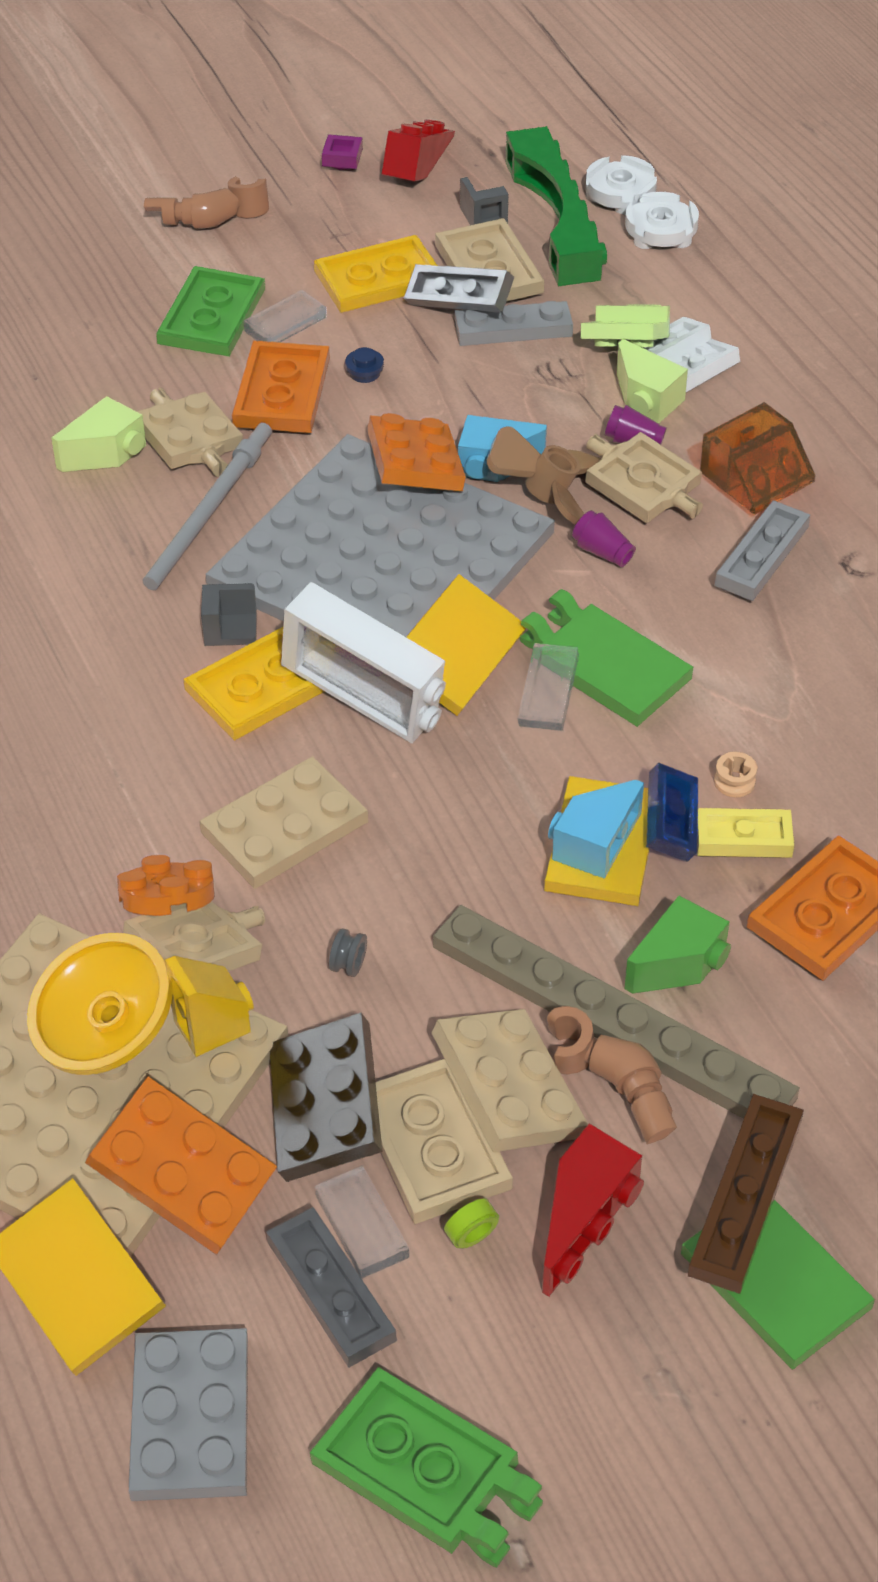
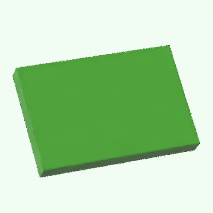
M194 266L156 333L157 344L230 357L265 291V278Z
M775 1199L741 1294L710 1284L792 1370L873 1308L875 1301ZM702 1230L682 1244L681 1255L689 1263Z

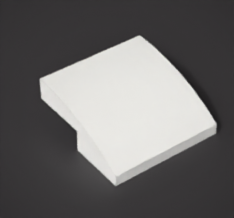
M682 317L670 324V336L668 338L654 340V347H642L688 369L686 392L740 362L738 347L712 339L709 324L687 317Z

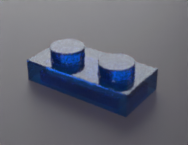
M658 762L649 772L646 847L688 862L697 853L698 777Z

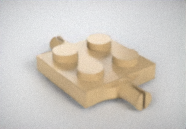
M158 388V391L154 389L150 394V400L155 405L137 411L143 416L146 440L171 469L187 464L203 463L209 467L215 476L219 477V473L222 474L228 466L220 456L235 450L241 440H243V434L206 392L172 400L163 388Z
M640 432L629 441L617 445L610 444L598 434H594V437L591 436L588 440L587 449L602 458L587 470L585 482L645 523L650 522L664 510L675 506L691 518H695V515L698 516L701 512L703 504L687 493L700 485L702 471Z
M211 901L202 908L187 912V903L171 905L172 915H141L124 921L123 933L135 935L146 940L156 948L164 960L172 956H178L225 966L227 971L260 960L262 944L247 932L248 929L262 926L265 922L264 912L261 908L259 909V906H253L238 913H230Z

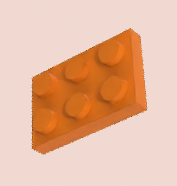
M253 340L232 413L233 424L239 428L255 430L259 423H266L272 430L312 433L330 360L329 346Z
M386 413L382 416L370 415L367 431L381 483L463 492L466 476L448 424L435 418H423L421 421L409 420L392 413Z
M838 835L748 915L747 928L824 981L878 931V861Z
M149 1076L85 1161L91 1168L216 1255L277 1168L274 1163Z

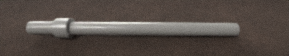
M259 423L249 438L241 440L232 453V461L143 578V584L148 589L156 590L244 470L251 468L261 456V447L272 434V429L268 424Z

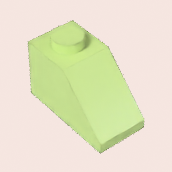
M622 339L618 344L617 377L624 403L655 422L660 423L685 401L688 369Z
M107 396L51 438L56 469L61 472L120 467L146 446L142 414Z

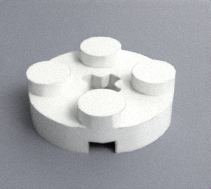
M610 156L598 159L587 169V200L614 208L617 213L626 215V208L630 202H632L633 206L639 203V196L656 192L657 176H654L655 169L645 160L633 156H621V162L614 161L609 163Z
M670 192L646 193L639 196V203L632 206V202H630L627 206L625 227L627 232L634 238V245L641 249H649L653 246L686 248L691 244L692 237L697 232L699 211L690 200L689 206L680 202V195Z

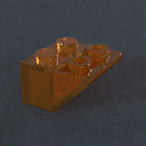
M765 402L703 434L700 471L754 515L766 509L773 500L779 502L815 482V472L793 423Z

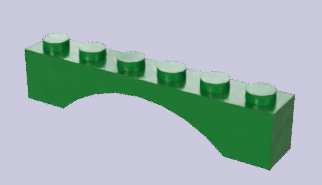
M547 126L507 131L505 162L513 181L541 196L553 208L559 218L557 226L550 233L549 266L558 287L601 281L602 265L607 264L606 246L604 242H599L596 224L588 218L586 201L579 198L577 182L575 179L571 180L569 165L566 159L562 160L558 140H553Z

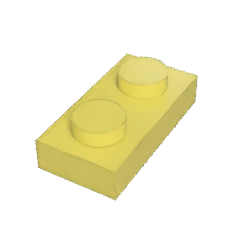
M697 808L696 835L698 856L793 857L794 836L791 810Z

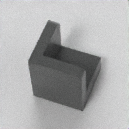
M468 177L460 178V209L470 225L502 218L508 224L509 194L504 186L476 191Z
M254 584L202 585L201 619L204 646L249 645L257 640V607Z

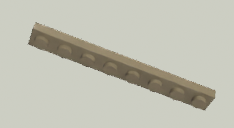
M460 905L433 935V948L543 1009L551 1012L556 1007L570 1006L585 1012L592 1021L594 1037L599 1038L601 1035H607L642 1044L651 1052L663 1075L743 1119L753 1094L791 1106L798 1099L800 1087L463 905Z

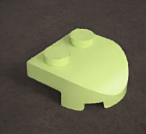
M655 304L596 305V321L581 323V339H594V346H618V339H627L640 347H654V340L670 336V306Z

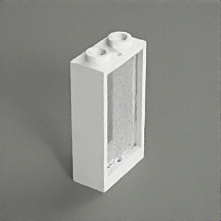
M310 582L284 609L282 666L410 743H413L423 731L430 732L435 727L442 713L438 706L446 686V682L443 681L445 660L313 582Z

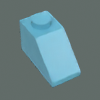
M467 415L458 444V455L466 478L499 482L510 477L493 473L487 465V457L498 431L506 426L513 427L542 454L546 448L547 425Z
M632 780L573 796L563 813L557 812L554 815L549 827L548 838L553 840L552 860L605 879L641 815L644 782Z

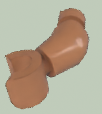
M235 176L228 181V189L223 188L207 193L193 194L192 198H183L182 202H178L177 198H145L144 208L146 211H161L164 225H178L179 221H182L184 225H193L195 229L213 228L235 215L240 218H255L267 213L269 210L266 179H258L255 183L243 185L240 182V178Z
M556 1007L548 1014V1029L558 1040L574 1039L577 1041L572 1046H558L554 1054L555 1065L561 1074H574L589 1067L591 1072L613 1083L618 1093L625 1095L627 1101L632 1104L631 1110L647 1145L665 1139L677 1128L672 1117V1107L666 1094L661 1091L662 1085L659 1079L662 1072L651 1052L642 1044L607 1035H601L598 1039H595L592 1021L585 1012L575 1007Z

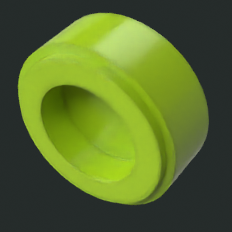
M478 1199L459 1209L447 1221L444 1231L456 1248H468L485 1239L496 1228L499 1222V1214L488 1199Z

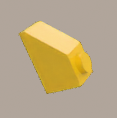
M178 956L165 959L167 976L173 988L171 1004L174 1022L196 1057L251 1033L249 1011L254 1009L252 997L242 981L239 983L234 982L225 966Z

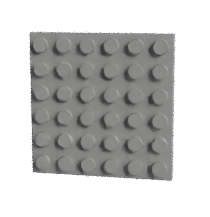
M347 434L205 574L206 584L252 583L255 586L257 610L284 622V609L310 582H313L406 637L458 574L495 600L554 533L555 520L467 483H464L463 492L381 483L371 443ZM322 636L323 640L336 645L335 643L331 642L330 640Z

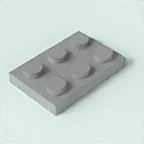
M247 1328L135 1333L129 1495L131 1501L247 1496Z

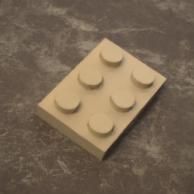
M504 218L435 233V246L447 266L507 270L512 274L514 280L507 301L524 299L528 296L544 293V279Z
M312 756L200 820V829L204 837L256 889L368 823V810Z
M525 1009L437 1020L432 1035L492 1152L576 1140L588 1126L584 1115Z
M445 1059L376 1082L383 1150L381 1154L414 1225L462 1208L475 1200L487 1199L512 1190L513 1177L500 1151L492 1152Z

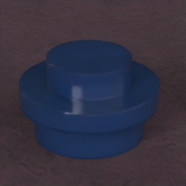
M362 347L347 355L345 367L353 380L360 383H369L379 378L380 372L384 368V358L379 352L371 348Z

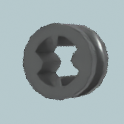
M340 929L331 948L329 969L333 972H339L342 968L346 969L348 976H357L366 954V934L358 933L356 937H352L348 929Z

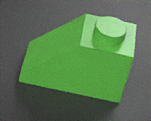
M678 896L627 959L624 989L634 994L701 984L712 968L719 970L728 958L731 950V944L727 943L730 921Z

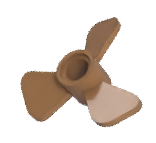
M506 426L501 428L494 438L487 457V465L496 474L526 477V487L533 496L543 502L556 504L560 513L576 525L584 515V512L568 488L577 475L585 474L601 458L577 450H567L556 445L547 446L542 454H540L517 430Z

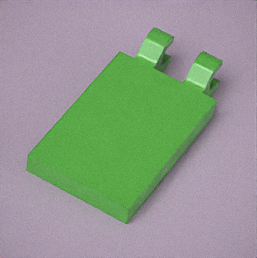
M560 589L549 598V602L555 605L556 608L548 614V618L554 624L563 626L560 630L554 633L547 621L536 612H531L521 621V625L529 630L520 636V641L528 648L535 649L536 663L636 727L692 679L694 668L692 665L593 604L582 610L574 597L563 589Z
M379 1367L310 1452L311 1461L314 1466L452 1554L463 1540L477 1556L496 1568L510 1550V1546L504 1542L509 1533L500 1524L481 1515L494 1496L497 1495L516 1515L531 1521L543 1504V1500L537 1497L542 1490V1486L533 1478L514 1470L519 1464L517 1451Z

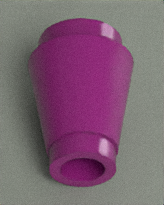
M615 405L604 435L613 438L612 443L620 444L629 441L642 432L661 445L667 427L661 426L628 405H625L624 408Z
M592 510L586 512L577 522L572 532V538L578 541L577 546L617 564L619 567H624L636 551V547L630 543L602 512L598 514Z

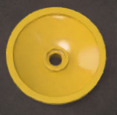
M127 933L95 935L72 945L58 955L38 979L28 1004V1032L38 1053L55 1068L77 1075L107 1072L136 1057L156 1037L170 1010L173 988L167 976L164 958L149 942Z

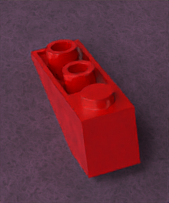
M425 119L424 122L413 121V125L401 124V128L389 130L382 174L411 181L426 179L453 139L455 131L444 129V122Z
M590 1123L559 1159L543 1273L542 1293L550 1297L561 1282L568 1284L573 1280L582 1266L583 1254L592 1243L600 1245L605 1240L613 1226V1216L622 1205L627 1208L630 1207L638 1198L644 1185V1180L640 1178L643 1155Z

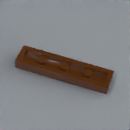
M753 1094L690 1261L688 1277L741 1294L798 1134L804 1109Z

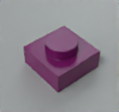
M328 134L322 151V166L334 167L339 170L357 169L363 151V138Z

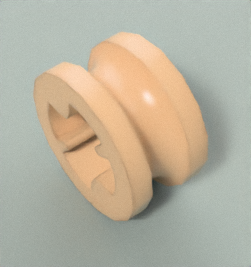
M728 752L722 755L716 764L714 778L716 788L722 794L735 798L750 794L756 782L755 777L758 768L756 761L751 756L741 752ZM738 772L739 777L732 776V773Z

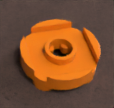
M151 855L141 860L142 867L120 873L117 876L119 902L123 900V908L136 914L150 916L172 915L171 905L187 903V912L206 906L215 897L212 864L206 860L170 863V857L166 855Z

